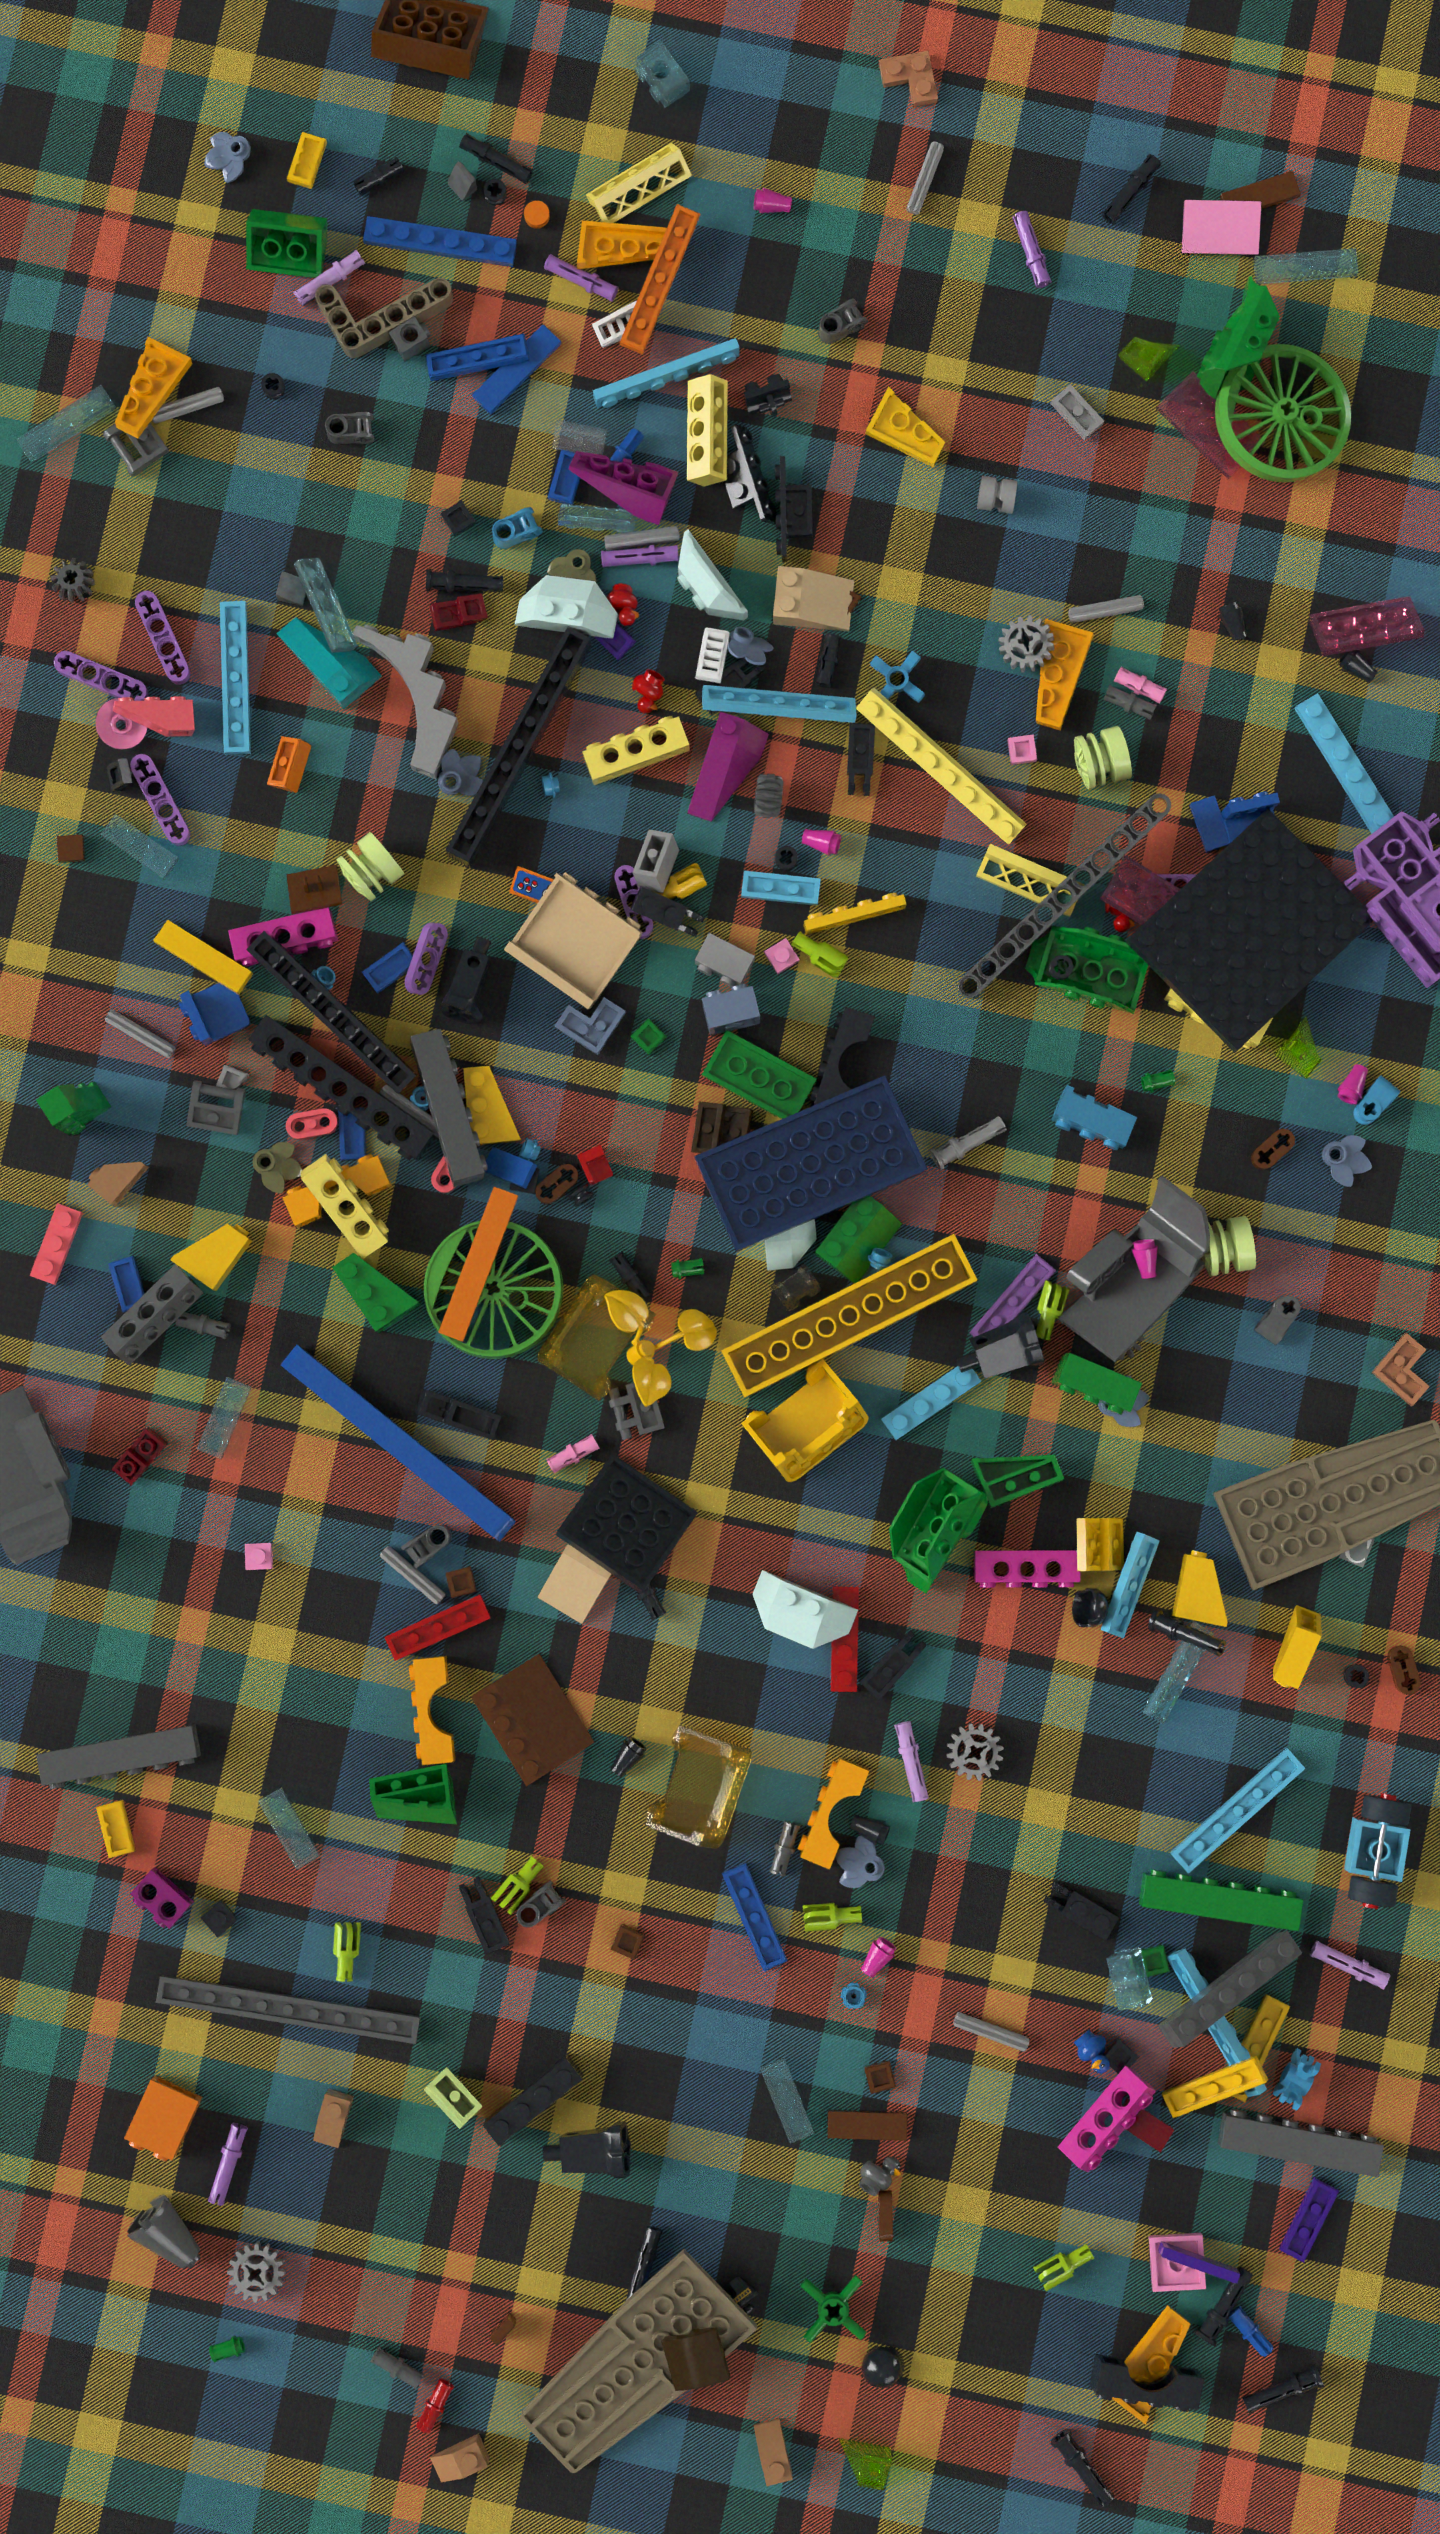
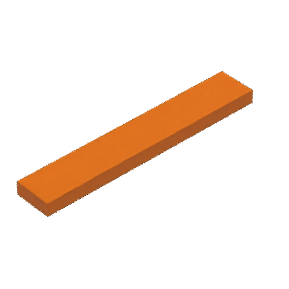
M679 204L676 205L620 340L621 346L642 355L644 354L699 221L700 213Z
M493 1187L438 1333L462 1342L464 1341L518 1200V1195Z

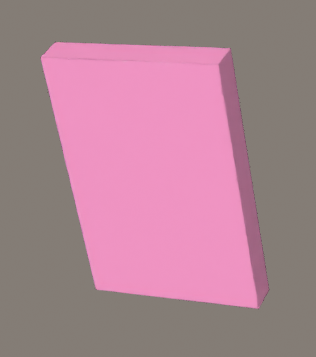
M1185 200L1182 254L1258 255L1261 201Z

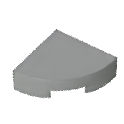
M224 1065L216 1086L235 1090L246 1082L249 1074Z

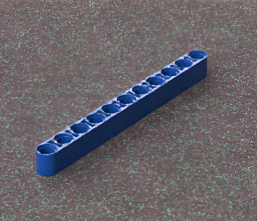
M296 1345L280 1364L500 1542L516 1523V1520L299 1345Z

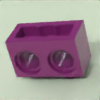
M156 1867L151 1869L130 1893L134 1897L133 1902L142 1910L148 1909L154 1915L152 1919L162 1928L165 1926L169 1929L173 1927L194 1903L187 1894ZM147 1884L155 1886L157 1890L155 1898H150L146 1895L145 1887ZM166 1902L175 1904L177 1909L175 1915L166 1913L164 1909Z

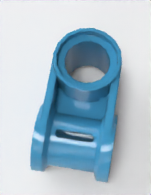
M533 508L521 509L513 515L495 522L492 534L493 541L497 547L508 549L542 534V528L538 527L533 517ZM501 530H507L511 533L507 538H500L497 534Z
M1380 1075L1355 1107L1353 1112L1355 1120L1361 1125L1371 1124L1388 1108L1401 1091ZM1367 1107L1371 1109L1368 1116L1364 1114Z

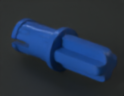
M631 429L620 446L615 447L616 451L610 460L622 462L623 458L632 460L631 455L643 440L644 435L637 429Z
M1241 2306L1233 2309L1228 2318L1240 2330L1242 2338L1244 2340L1247 2339L1261 2356L1269 2355L1274 2348L1258 2329L1259 2324H1255Z

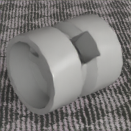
M982 476L977 509L991 511L993 508H997L998 512L1013 514L1017 480L1003 479L1001 482H998L996 477Z

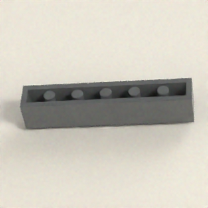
M436 1029L410 1036V1046L453 1187L483 1180L487 1164L484 1155L479 1156L477 1147L480 1146L478 1134L476 1131L472 1132L469 1124L473 1122L469 1107L465 1108L462 1101L465 1098V1092L462 1083L457 1084L455 1078L458 1070L455 1060H450L447 1052L451 1050L447 1035L443 1036L441 1029Z
M196 1725L43 1752L36 1756L41 1786L49 1785L50 1789L65 1787V1781L75 1780L76 1784L92 1782L91 1777L101 1775L102 1780L115 1778L117 1777V1772L127 1770V1775L141 1773L143 1772L142 1767L152 1765L153 1770L168 1768V1763L178 1761L179 1765L195 1763L194 1758L201 1756Z
M1288 1931L1274 1933L1157 2026L1172 2048L1185 2047L1302 1954L1301 1950Z
M1231 2109L1230 2113L1223 2111L1218 2144L1221 2148L1379 2178L1384 2145L1374 2135L1361 2133V2137L1351 2136V2132L1344 2129L1336 2128L1335 2132L1325 2131L1324 2126L1309 2124V2127L1298 2126V2121L1283 2119V2122L1272 2121L1273 2117L1269 2115L1257 2114V2117L1246 2116L1247 2112L1238 2109Z

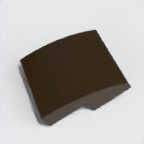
M699 1101L691 1152L701 1154L750 1133L753 1110Z
M717 2327L693 2329L690 2334L665 2336L661 2341L675 2391L711 2386L731 2378Z

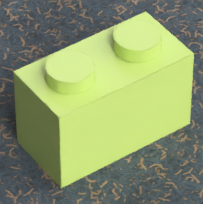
M447 2067L424 2089L459 2129L483 2107Z

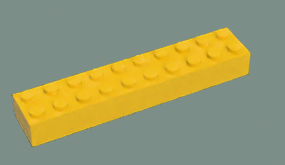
M952 1234L721 1350V1353L743 1397L746 1398L975 1283L977 1278L955 1234Z

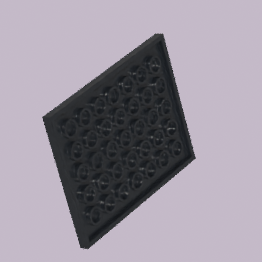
M1266 809L1125 942L1236 1053L1374 920L1369 916L1368 909L1269 809Z

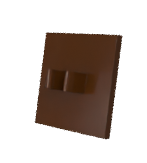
M337 864L286 874L292 914L342 905Z

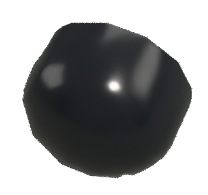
M1086 1588V1590L1077 1591L1072 1603V1615L1076 1625L1079 1627H1097L1103 1623L1108 1613V1601L1105 1594L1097 1588Z
M877 2346L864 2356L861 2367L863 2377L871 2386L888 2388L895 2385L902 2377L905 2366L902 2355L894 2347Z

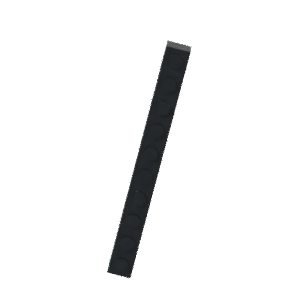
M567 627L448 844L446 848L448 857L469 868L473 865L591 649V638L570 627Z

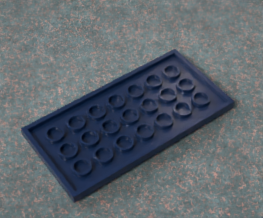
M885 1076L694 1156L736 1252L927 1171L924 1160Z

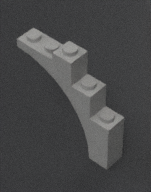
M356 625L353 632L355 641L373 649L385 658L402 676L411 692L417 719L416 746L410 763L412 770L437 779L441 769L442 758L448 752L459 723L457 717H454L455 713L445 708H440V711L437 710L446 689V684L440 674L433 671L425 673L434 651L432 643L429 642L430 639L417 633L415 636L407 634L403 643L402 639L396 635L388 634V636L379 634V630L372 626L364 625V627Z

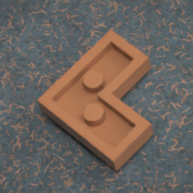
M929 51L879 60L883 88L908 83L913 107L938 102Z
M1407 1333L1403 1334L1371 1372L1410 1406H1413L1430 1387L1410 1370L1426 1349Z

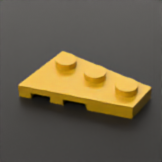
M888 386L865 434L934 467L945 446V441L924 421H921L911 411V408L906 403H903Z
M490 1067L463 1068L466 1106L469 1107L473 1122L469 1124L472 1132H477L480 1145L521 1141Z

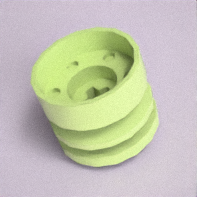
M1119 726L1101 730L1100 743H1098L1092 733L1087 734V743L1082 735L1075 737V762L1079 775L1082 777L1083 783L1088 790L1095 788L1096 781L1100 786H1104L1106 784V773L1109 774L1114 783L1132 777L1128 747Z
M369 832L357 842L362 852L361 855L358 856L348 849L346 852L352 859V862L349 864L342 856L338 857L336 861L341 867L342 874L354 889L369 901H372L376 898L369 889L372 885L379 893H382L383 888L378 881L379 879L384 878L388 883L393 884L404 875V872L384 846Z
M1246 1216L1227 1219L1226 1231L1223 1230L1219 1220L1213 1222V1230L1209 1224L1210 1247L1209 1251L1202 1256V1260L1205 1262L1210 1277L1217 1276L1219 1268L1222 1274H1228L1230 1261H1232L1237 1272L1256 1268L1254 1238Z

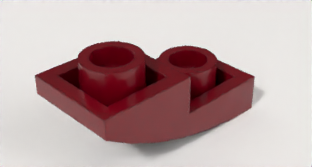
M147 1427L133 1445L124 1452L112 1470L132 1486L154 1462L168 1442L150 1427Z
M1126 2097L1122 2106H1127L1130 2102V2099ZM1141 2109L1135 2116L1134 2124L1126 2130L1161 2153L1174 2129L1150 2114L1147 2110Z

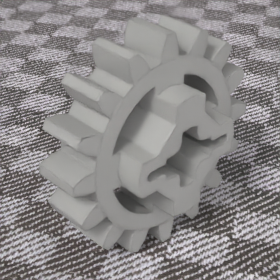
M1030 615L1027 621H1023L1022 617L1019 616L1017 624L1009 621L1010 629L1003 628L1002 633L1005 637H1000L998 640L999 644L1002 645L999 651L1000 655H1004L1003 660L1005 664L1011 661V669L1014 670L1017 666H1020L1021 672H1024L1026 667H1030L1032 672L1035 671L1036 664L1044 667L1043 659L1050 660L1051 654L1048 651L1054 650V644L1051 643L1054 637L1053 633H1049V625L1047 624L1042 627V619L1039 618L1036 622H1033ZM1024 637L1029 642V651L1024 647Z
M969 1723L968 1730L966 1731L960 1726L959 1731L961 1734L957 1736L952 1733L951 1737L955 1741L954 1743H947V1747L952 1749V1752L946 1754L947 1758L954 1759L950 1767L955 1768L958 1766L957 1774L959 1776L966 1772L967 1780H970L972 1775H976L977 1780L980 1781L981 1774L983 1773L991 1777L989 1770L991 1768L999 1769L995 1764L996 1760H1003V1757L998 1755V1751L1003 1750V1746L996 1745L1000 1737H991L993 1732L991 1728L987 1729L986 1732L983 1731V1724H979L978 1728L974 1729L973 1724ZM978 1734L987 1739L980 1742L973 1740L971 1735ZM963 1741L965 1744L964 1749L958 1756V1746ZM973 1745L976 1748L982 1747L978 1758H975L973 1755L969 1757L968 1755L971 1753L970 1747ZM992 1748V1756L987 1764L985 1760L986 1753ZM969 1762L975 1763L979 1769H969L964 1764Z
M260 2241L256 2242L254 2248L247 2243L244 2246L245 2252L238 2249L235 2253L237 2258H231L229 2262L234 2266L227 2271L228 2275L233 2276L229 2281V2285L236 2284L237 2288L234 2293L238 2294L242 2291L244 2293L243 2300L252 2296L253 2303H256L259 2296H262L263 2300L266 2301L269 2298L268 2292L275 2295L278 2292L276 2286H282L284 2282L279 2277L284 2276L286 2273V2269L280 2268L284 2263V2259L277 2260L276 2256L279 2250L270 2252L269 2243L265 2248H261ZM252 2255H260L264 2258H254ZM240 2265H242L241 2268L244 2270L243 2279L240 2277ZM270 2265L273 2266L274 2270L273 2280L271 2279L272 2276L269 2274ZM261 2269L260 2274L256 2276L252 2274L253 2270ZM249 2286H259L261 2289H254Z

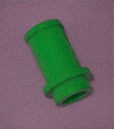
M1172 1069L1151 1075L1145 1073V1076L1141 1077L1144 1092L1149 1091L1153 1093L1155 1089L1174 1086L1175 1077Z
M702 1258L686 1261L676 1259V1262H671L673 1278L678 1277L679 1280L683 1276L704 1275V1268L697 1267L703 1266Z
M234 2335L231 2337V2340L211 2345L209 2347L211 2359L215 2363L234 2355L236 2357L241 2356V2353L245 2352V2344L242 2337Z

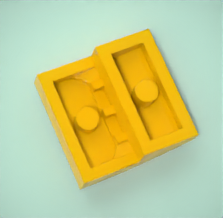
M1077 1518V1571L1122 1570L1124 1566L1123 1518Z

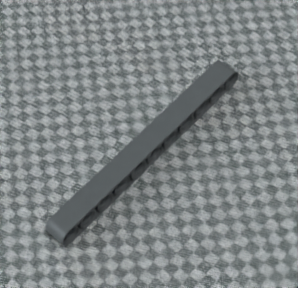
M1159 793L1150 797L974 965L959 981L958 988L961 995L966 998H974L979 995L1148 834L1170 811L1171 801L1168 796ZM1154 800H1163L1166 804V810L1162 813L1153 811L1152 802ZM1139 817L1145 819L1147 828L1144 831L1135 830L1132 824L1134 819ZM1120 835L1126 837L1128 846L1125 849H1117L1113 842L1115 837ZM1101 853L1109 858L1108 866L1103 868L1098 867L1094 861L1096 855ZM1079 872L1088 873L1090 876L1089 884L1085 886L1079 885L1075 879L1076 875ZM1060 890H1068L1072 898L1070 902L1062 904L1057 900V893ZM1046 907L1052 911V919L1048 922H1043L1038 918V911L1041 908ZM1027 925L1033 929L1034 935L1031 939L1024 940L1019 936V929L1022 926ZM1006 943L1013 945L1015 948V953L1010 958H1005L1000 954L1001 946ZM987 961L993 962L996 965V972L991 976H986L981 971V966ZM967 979H972L977 983V990L972 994L963 991L962 985Z

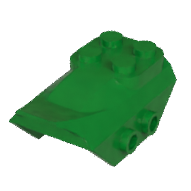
M1249 276L1246 282L1242 304L1232 314L1223 331L1217 330L1211 343L1212 345L1209 351H1207L1197 378L1201 379L1199 384L1214 399H1217L1219 389L1228 372L1232 369L1248 365L1244 377L1248 381H1252L1255 373L1249 364L1254 362L1260 364L1261 356L1280 318L1267 286H1259L1254 282L1252 276ZM1240 386L1239 392L1246 390L1243 386Z
M1052 926L1050 933L1033 942L1025 969L1035 979V985L1064 993V997L1069 1000L1079 1001L1081 998L1090 1001L1089 1005L1096 1008L1104 1009L1107 1006L1134 1014L1148 964L1120 936L1109 935V937L1099 935L1098 930L1088 927L1082 930ZM1059 955L1067 956L1073 962V971L1065 980H1057L1049 972L1051 961ZM1058 961L1057 967L1054 968L1055 971L1065 974V969L1068 967L1067 964L1064 963L1062 965L1063 962Z
M945 1468L913 1484L889 1527L893 1559L902 1564L907 1581L925 1594L929 1591L959 1540L968 1537L973 1532L988 1504V1498L984 1491Z

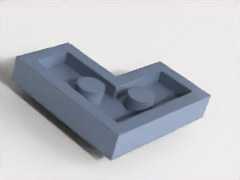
M604 997L591 1018L568 1005L554 1027L598 1055L626 1011Z

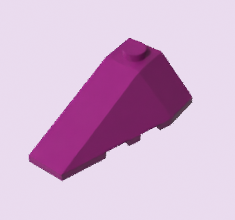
M576 451L568 469L632 515L657 525L660 524L679 473L655 463L646 462V465L642 466L632 464L631 459L623 458L622 462L611 461L605 455Z
M720 711L687 814L712 822L730 799V796L761 759L769 734L744 719Z

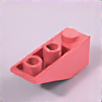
M175 696L171 697L170 700H160L159 697H147L144 699L145 701H134L132 697L119 698V701L114 702L113 712L166 737L192 736L194 733L193 700H186V697Z

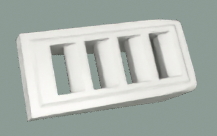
M637 301L592 324L602 348L621 340L625 331L622 318L626 317L627 321H629ZM615 321L620 329L618 333H616L612 324ZM606 325L611 334L608 338L603 330V326Z
M705 628L695 679L721 683L730 633L728 631ZM703 667L714 668V669H718V670H717V671L706 670V669H703Z

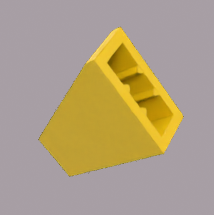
M226 1224L175 1254L170 1260L212 1290L217 1291L252 1240L247 1237L249 1232L238 1224L234 1228Z
M1192 1550L1191 1555L1184 1554L1172 1616L1227 1627L1228 1621L1213 1560L1206 1559L1207 1553Z
M1298 1605L1295 1606L1273 1668V1680L1279 1685L1286 1688H1299L1322 1637L1321 1614Z

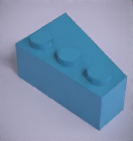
M1067 1085L1062 1091L1051 1119L1056 1122L1055 1126L1066 1131H1070V1128L1080 1132L1079 1136L1094 1141V1138L1104 1141L1103 1145L1110 1149H1123L1128 1142L1137 1117L1110 1104L1105 1105L1097 1102L1095 1097L1090 1095L1085 1097L1073 1092V1087Z

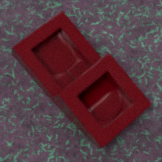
M482 593L460 596L453 601L432 603L429 606L435 631L469 625L488 618Z

